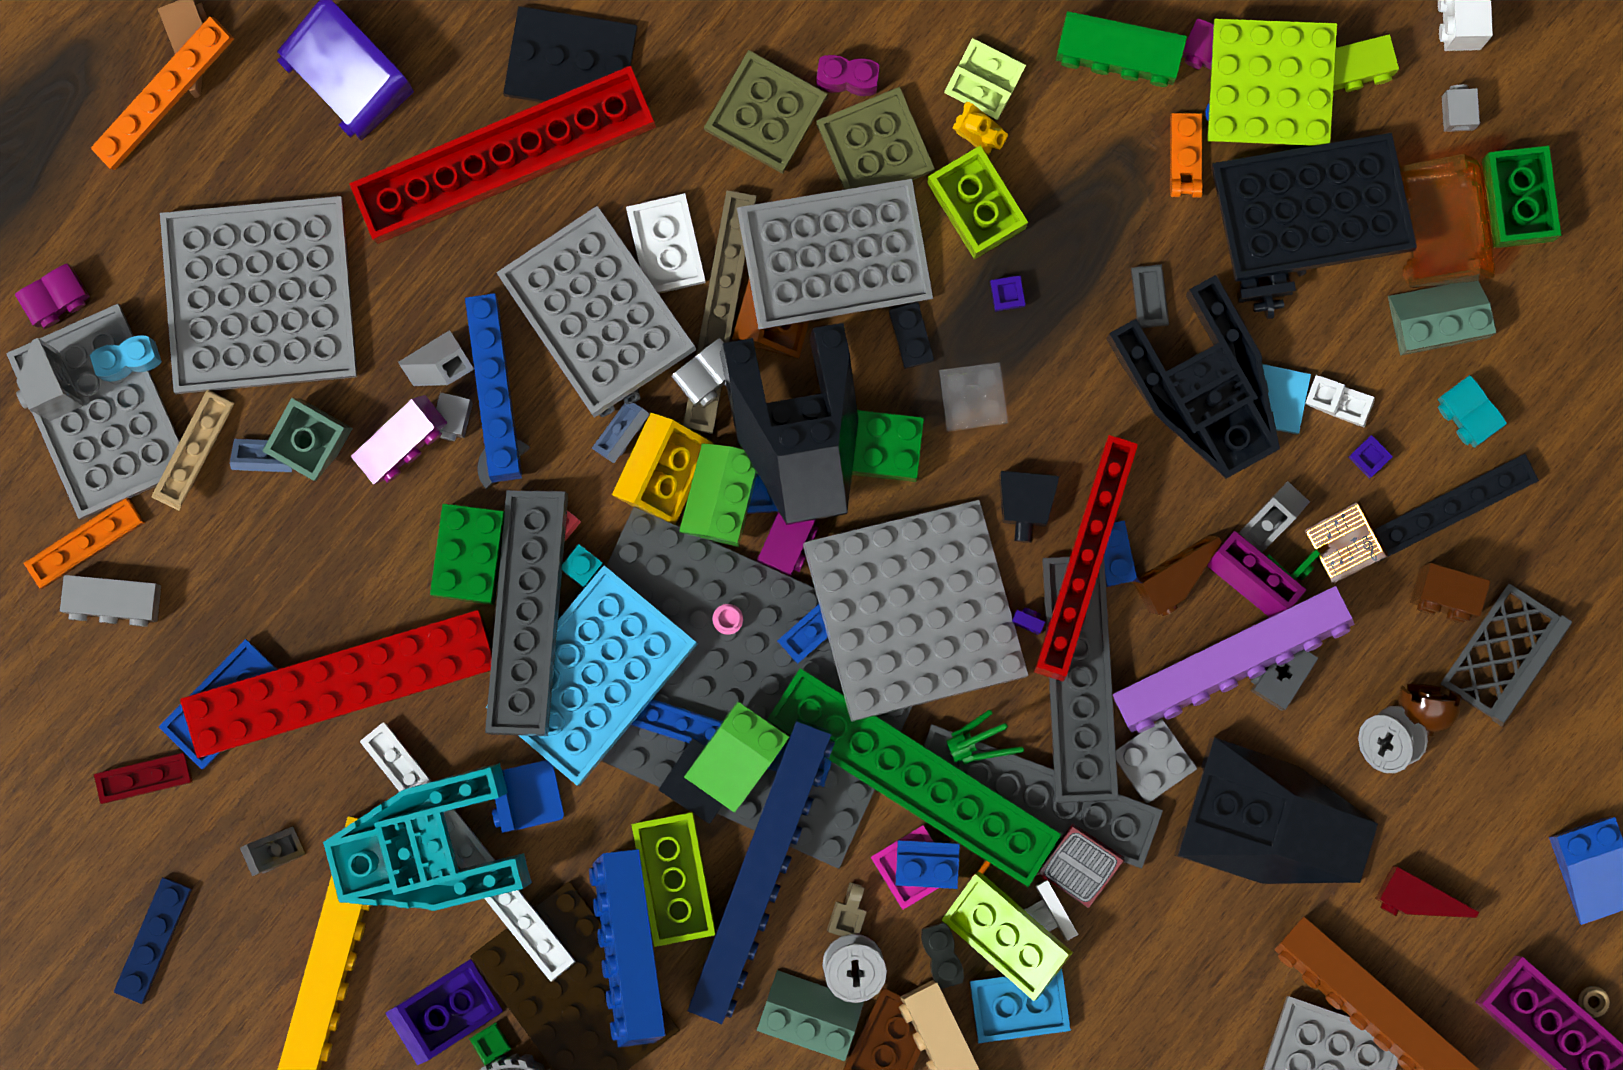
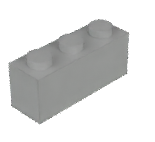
M64 575L60 612L69 614V620L87 621V616H97L101 623L117 624L118 619H129V625L148 627V621H158L161 585Z

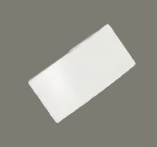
M1316 375L1305 404L1344 421L1365 427L1375 397L1346 388L1344 384Z

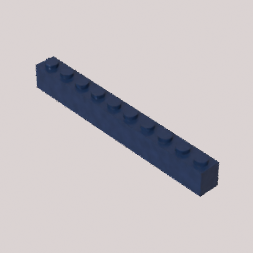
M797 719L687 1010L688 1012L719 1024L723 1023L725 1016L732 1017L737 1004V1000L732 999L735 989L739 988L742 990L748 972L743 970L747 959L752 961L759 946V943L754 942L758 930L764 932L770 914L765 913L769 901L775 903L781 885L775 884L780 872L786 874L792 858L786 855L790 843L797 845L803 828L797 826L801 814L808 816L814 800L808 797L812 785L815 787L819 786L825 771L819 768L823 756L829 758L835 741L830 739L832 731Z

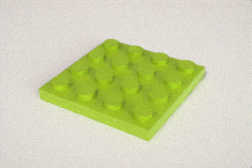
M1214 19L1207 141L1312 146L1330 143L1337 23Z

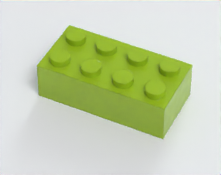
M694 813L631 824L635 847L639 849L654 947L716 935Z

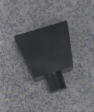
M1008 471L1000 472L999 486L1003 523L1016 524L1015 542L1032 543L1034 526L1045 527L1047 525L1059 476Z

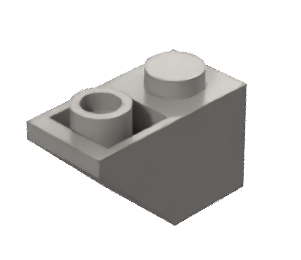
M450 330L398 362L413 386L449 385L474 370Z

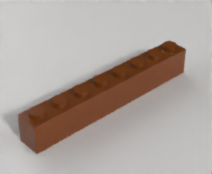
M1302 917L1274 949L1279 954L1278 958L1282 963L1290 968L1294 967L1302 974V979L1307 985L1322 991L1331 1006L1346 1012L1350 1016L1349 1020L1355 1027L1360 1030H1366L1374 1037L1373 1041L1379 1048L1394 1054L1398 1058L1397 1062L1403 1069L1479 1070L1305 917Z

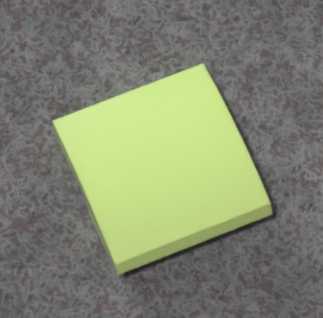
M972 38L944 93L963 103H973L982 112L998 120L1026 64Z

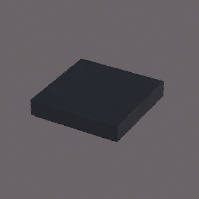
M692 738L658 790L710 824L723 804L684 778L705 747Z

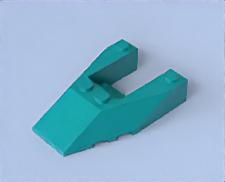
M500 763L403 789L324 841L323 844L339 902L375 906L388 905L396 906L397 908H422L436 911L521 890L530 885L532 882L524 853L458 869L444 816V811L496 799L507 794L508 791Z

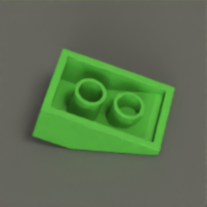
M736 701L684 778L735 813L789 737Z

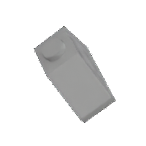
M1287 481L1242 528L1239 534L1262 553L1299 516L1310 501Z

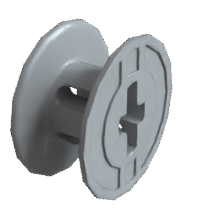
M1389 706L1381 710L1378 715L1368 718L1360 727L1358 736L1360 751L1365 760L1374 769L1383 773L1400 772L1409 764L1420 760L1426 752L1428 743L1426 728L1419 723L1413 724L1404 714L1405 710L1402 706Z
M858 934L841 936L832 942L824 953L822 966L827 986L834 996L852 1003L867 1001L878 994L885 984L887 970L882 952L870 938ZM853 960H857L858 963L857 976L852 977L851 974Z

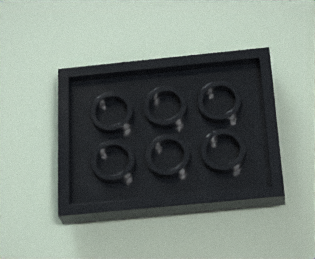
M518 6L503 95L505 97L545 102L631 66L638 29L637 25Z

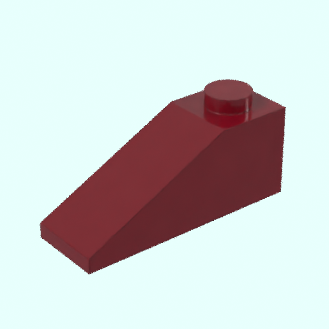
M1393 866L1375 897L1376 900L1382 903L1380 908L1393 916H1397L1399 912L1407 915L1477 918L1479 914L1478 911L1399 867Z

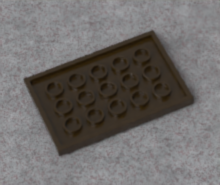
M570 881L534 907L535 911L576 961L554 981L551 982L508 928L470 955L554 1070H628L680 1031L661 1005L665 1036L655 1043L619 1048L617 1040H612L610 1023L614 1021L613 1009H608L606 1002V991L610 990L609 979L604 978L602 972V960L606 959L604 947L600 948L597 935L598 929H601V922Z

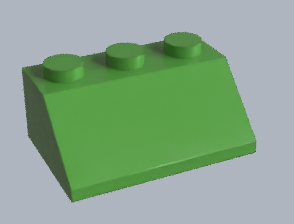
M702 443L680 533L739 547L757 478L751 461L743 449Z

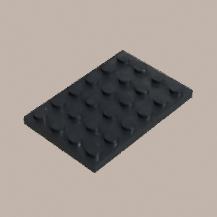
M1392 133L1212 163L1211 168L1235 282L1413 252L1417 249Z

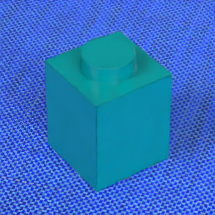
M578 544L562 564L561 570L585 588L604 564Z

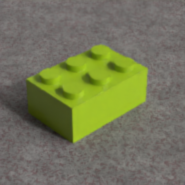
M981 145L928 176V186L974 260L1026 229L1028 221Z

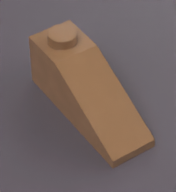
M178 0L158 8L175 54L200 28L204 21L208 19L202 2L197 4L195 0ZM203 74L189 89L194 98L201 96Z

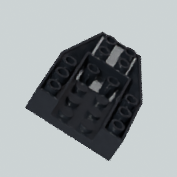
M1215 737L1210 738L1201 766L1203 772L1187 824L1182 828L1174 856L1261 884L1361 882L1377 830V822L1301 767Z

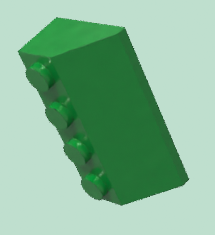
M1067 11L1055 61H1060L1061 65L1067 68L1077 69L1079 66L1091 68V71L1096 74L1108 75L1109 72L1121 74L1120 77L1125 80L1137 81L1138 78L1150 80L1152 85L1167 87L1168 84L1173 85L1177 78L1187 36Z

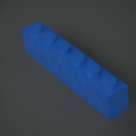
M495 293L466 297V311L489 478L492 483L522 479L499 303Z

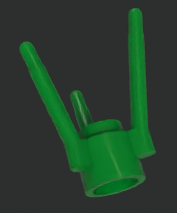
M987 710L960 730L951 733L952 737L946 740L955 763L963 760L964 765L975 760L1022 753L1025 749L1020 746L975 754L971 753L977 750L975 743L1008 728V725L1003 723L971 737L970 733L966 734L993 714L992 710Z

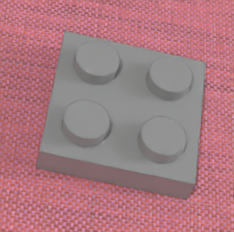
M1163 719L1158 720L1154 723V727L1138 734L1116 750L1117 764L1145 804H1148L1197 770Z

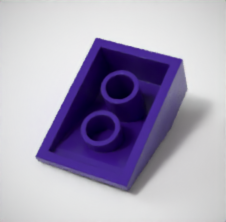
M470 959L391 1008L385 1014L418 1066L432 1059L499 1015L503 1010Z

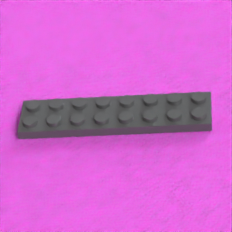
M506 491L485 733L548 736L562 578L561 567L563 564L569 495L563 491Z
M1069 557L1042 559L1046 632ZM1104 557L1067 677L1064 682L1049 677L1056 803L1118 801Z
M931 725L923 747L1060 833V839H1062L1074 823L1124 857L1123 862L1142 869L1163 810L1118 794V801L1056 803L1053 769L1015 755L975 760L965 765L963 760L955 763L946 742L947 739L952 737L951 733L953 732ZM977 742L975 743L977 750L971 753L975 754L999 749Z

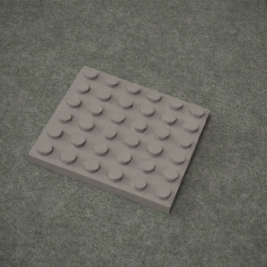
M341 196L160 213L172 378L175 394L358 377L344 207Z
M979 500L804 542L805 555L851 722L1028 676Z

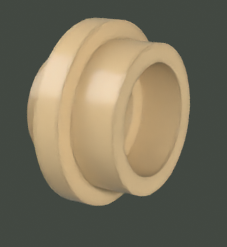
M1590 986L1583 989L1579 994L1578 1006L1593 1018L1604 1015L1609 1008L1610 1000L1608 994L1602 988ZM1591 996H1595L1598 1000V1004L1593 1008L1588 1004V999Z

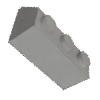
M39 338L32 340L16 381L20 389L16 394L24 409L28 407L31 413L34 412L38 417L41 416L48 421H52L82 407L81 399L59 351Z

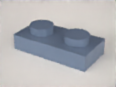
M624 403L592 449L607 460L615 463L618 457L625 452L627 445L635 434L642 429L644 422L650 414L635 403Z
M234 439L230 458L231 470L292 472L293 469L263 452L268 440Z

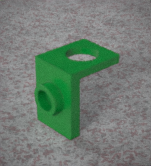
M1317 550L1312 551L1291 574L1269 554L1266 557L1294 580L1298 577L1302 581L1314 569L1311 563L1321 553Z

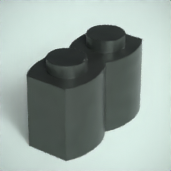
M944 922L922 928V945L926 953L931 957L930 970L934 981L938 983L941 989L963 983V967L959 958L953 953L954 938L949 927Z

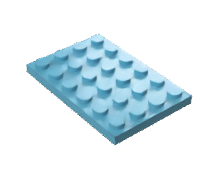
M603 565L558 620L548 736L520 737L574 784L580 787L698 643Z

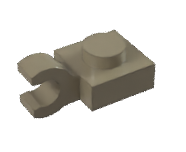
M850 882L846 892L845 904L835 902L827 928L829 933L839 936L849 934L860 935L867 912L864 909L858 908L864 892V888L861 885Z

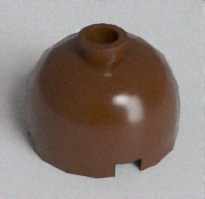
M1411 683L1407 684V689L1402 685L1400 687L1398 706L1404 708V714L1413 724L1419 723L1426 728L1427 736H1433L1434 732L1449 728L1456 721L1462 701L1460 694L1450 690L1448 696L1440 692L1441 687Z

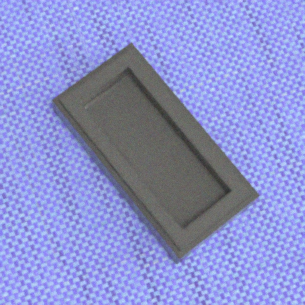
M1162 264L1131 268L1136 317L1141 328L1168 326L1169 319Z

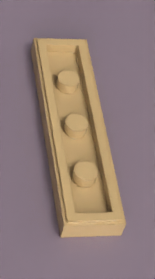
M206 390L151 496L152 498L178 511L180 510L235 403Z

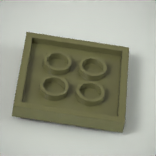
M748 50L704 126V130L783 174L826 100L827 93Z
M900 87L816 121V125L844 190L907 179L915 180L935 171Z

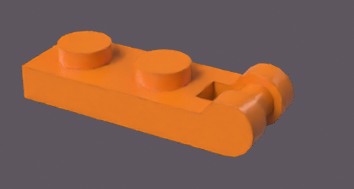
M1172 113L1170 116L1171 197H1180L1181 194H1191L1192 197L1198 198L1202 197V114ZM1181 175H1191V182H1181Z

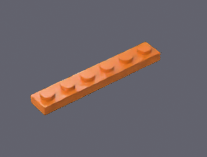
M211 16L200 26L91 147L109 169L116 170L231 44L234 40L232 35L216 18Z

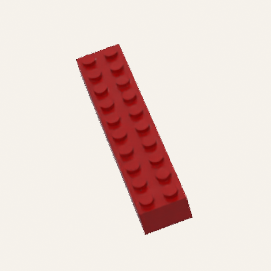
M628 66L349 184L372 240L380 244L657 127L631 66Z
M476 610L180 699L196 756L197 758H203L490 672L492 649L480 610Z

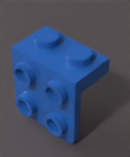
M548 760L505 770L502 769L508 793L495 799L497 809L492 810L495 827H501L502 833L563 819L564 810L555 769Z

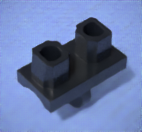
M1288 273L1269 276L1270 285L1260 287L1259 278L1240 281V291L1237 293L1238 303L1263 300L1260 303H1253V311H1264L1267 319L1274 318V309L1284 308L1283 299L1273 300L1272 298L1290 296L1296 291L1295 281L1290 282Z

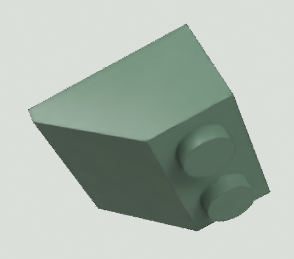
M291 398L267 441L263 452L311 480L317 481L338 456L353 428L301 398Z

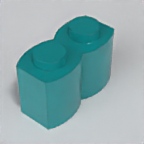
M1470 375L1437 399L1440 403L1438 410L1447 421L1452 419L1459 428L1456 433L1465 445L1471 444L1475 448L1507 424L1498 409Z

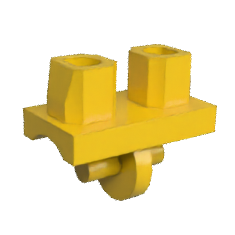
M970 102L964 104L963 114L957 116L956 123L952 127L959 136L969 141L975 147L981 145L984 152L988 155L992 148L1000 150L1008 137V134L1002 127Z

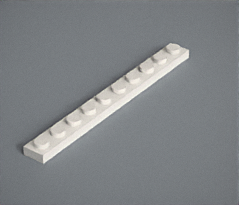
M385 722L360 741L399 792L403 789L432 781ZM455 809L444 811L457 865L461 869L495 860ZM519 890L484 898L551 982L576 962Z

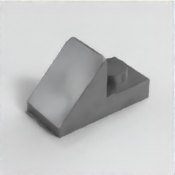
M294 827L256 840L240 848L252 876L269 872L305 855Z

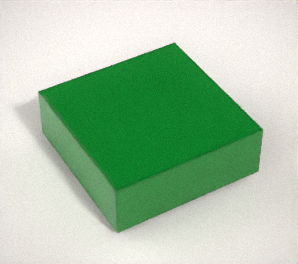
M497 1022L469 1038L484 1065L512 1049Z

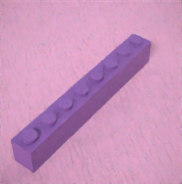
M1334 586L1112 695L1130 731L1134 732L1137 730L1138 733H1142L1154 727V722L1163 717L1171 719L1183 712L1182 708L1192 703L1194 706H1198L1207 702L1210 699L1209 695L1219 690L1223 693L1238 686L1237 681L1246 677L1254 679L1266 672L1265 668L1275 663L1277 665L1288 663L1294 659L1293 654L1305 649L1306 652L1320 647L1323 644L1322 640L1330 636L1339 638L1347 634L1351 630L1350 627L1355 624L1337 587Z

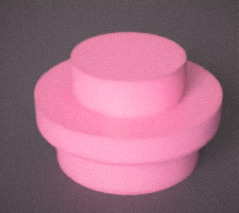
M723 604L714 611L713 625L722 634H734L743 624L742 612L733 604Z

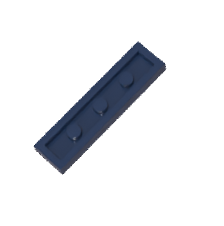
M162 877L113 991L114 993L144 1004L192 892V888Z

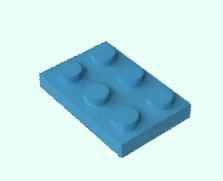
M1060 969L1045 991L1035 1001L1006 976L970 981L978 1043L1071 1031L1062 969Z

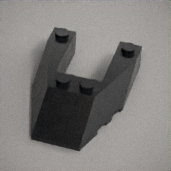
M1214 275L1192 287L1186 293L1188 301L1214 346L1165 371L1137 319L1110 332L1106 339L1121 366L1152 412L1218 473L1227 479L1278 451L1280 446L1268 396L1269 391L1262 365V355L1217 275Z
M843 323L813 328L809 338L821 394L766 403L753 338L722 343L720 358L738 443L749 457L752 467L763 481L770 498L786 525L845 515L848 512L859 418L850 352Z

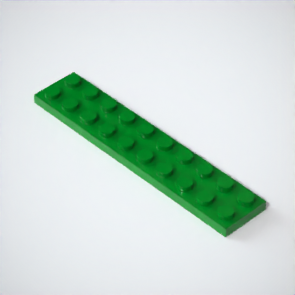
M801 668L767 719V721L790 736L797 719L832 731L830 739L834 740L835 744L830 757L827 758L828 760L1027 887H1029L1061 836L1057 831L878 717L872 716L851 722L844 696Z

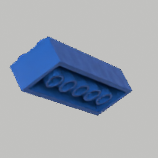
M639 849L603 853L593 862V867L589 868V878L591 886H596L597 898L593 899L595 916H600L601 929H598L597 935L600 948L604 947L606 959L602 960L603 976L609 979L610 990L606 991V1002L608 1009H613L614 1021L610 1023L611 1037L613 1041L617 1040L618 1048L655 1043L665 1036Z

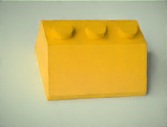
M650 412L612 495L633 507L675 525L689 496L702 443H713L672 419Z

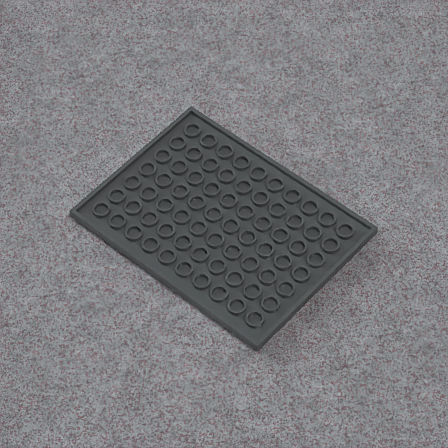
M633 507L606 567L698 643L654 696V700L722 722L736 701H738L767 721L800 668L844 696L828 638L798 664L777 642L819 604L815 588L712 541L680 533V527ZM723 604H733L742 612L743 624L734 634H722L713 625L714 611ZM912 707L876 715V717L901 732ZM630 725L601 761L660 787L689 743ZM773 725L775 728H777L778 730H780L781 732H783L784 734H786V735L789 737V739H790V735H789V734H787V733L784 732L783 730H781V729H779L778 727H776L775 725ZM832 762L824 787L812 785L808 797L814 800L808 816L801 814L797 826L803 829L797 845L790 843V847L839 869L875 789ZM767 769L735 813L722 805L717 814L755 831L777 772Z

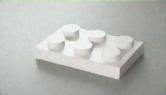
M685 193L626 207L640 268L658 294L706 283Z

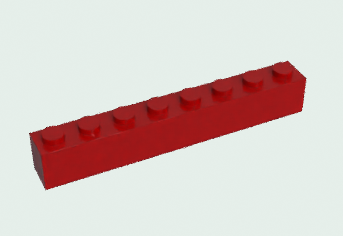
M1111 435L1107 437L1034 673L1063 682L1067 677L1137 450V443Z

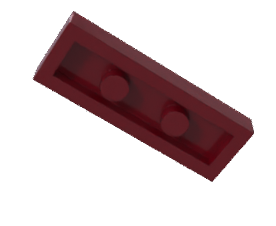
M185 753L94 774L100 804L193 783Z

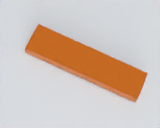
M128 498L124 499L24 562V565L38 587L43 589L145 522L131 500Z

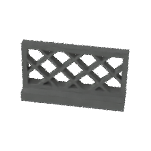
M1508 584L1440 685L1449 691L1452 690L1460 694L1463 700L1491 717L1492 721L1503 727L1570 628L1572 621L1563 615L1559 616L1516 587ZM1510 593L1521 600L1523 612L1506 615L1504 601ZM1526 604L1533 607L1534 609L1528 610ZM1501 608L1502 616L1494 617ZM1542 613L1551 619L1546 629L1532 632L1529 615ZM1525 616L1528 632L1511 636L1507 619ZM1503 620L1506 637L1489 640L1487 632L1489 623ZM1484 633L1485 641L1477 642ZM1541 635L1535 644L1533 636ZM1529 637L1532 648L1529 654L1515 657L1512 640ZM1508 641L1511 658L1494 661L1490 644ZM1486 645L1490 662L1472 665L1470 657L1472 648ZM1467 658L1468 666L1460 667ZM1524 660L1518 669L1516 661ZM1512 662L1515 675L1511 680L1498 682L1495 665ZM1491 666L1494 683L1477 686L1473 669ZM1469 670L1473 687L1460 689L1450 681L1456 672ZM1507 685L1501 694L1499 686ZM1495 687L1498 700L1490 709L1480 702L1478 690ZM1474 691L1475 698H1473L1466 692Z

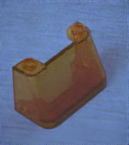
M1459 154L1399 166L1417 244L1416 251L1411 252L1412 258H1409L1407 265L1403 266L1404 280L1406 283H1409V287L1420 288L1494 278L1495 264L1483 176L1477 159L1466 154Z

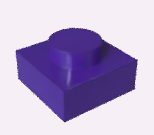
M1020 275L990 280L995 312L1025 307Z
M1372 435L1348 456L1369 479L1393 457Z
M1024 608L1022 612L1016 610L1012 618L1014 625L1037 635L1041 633L1045 621L1039 619L1041 614L1028 608Z

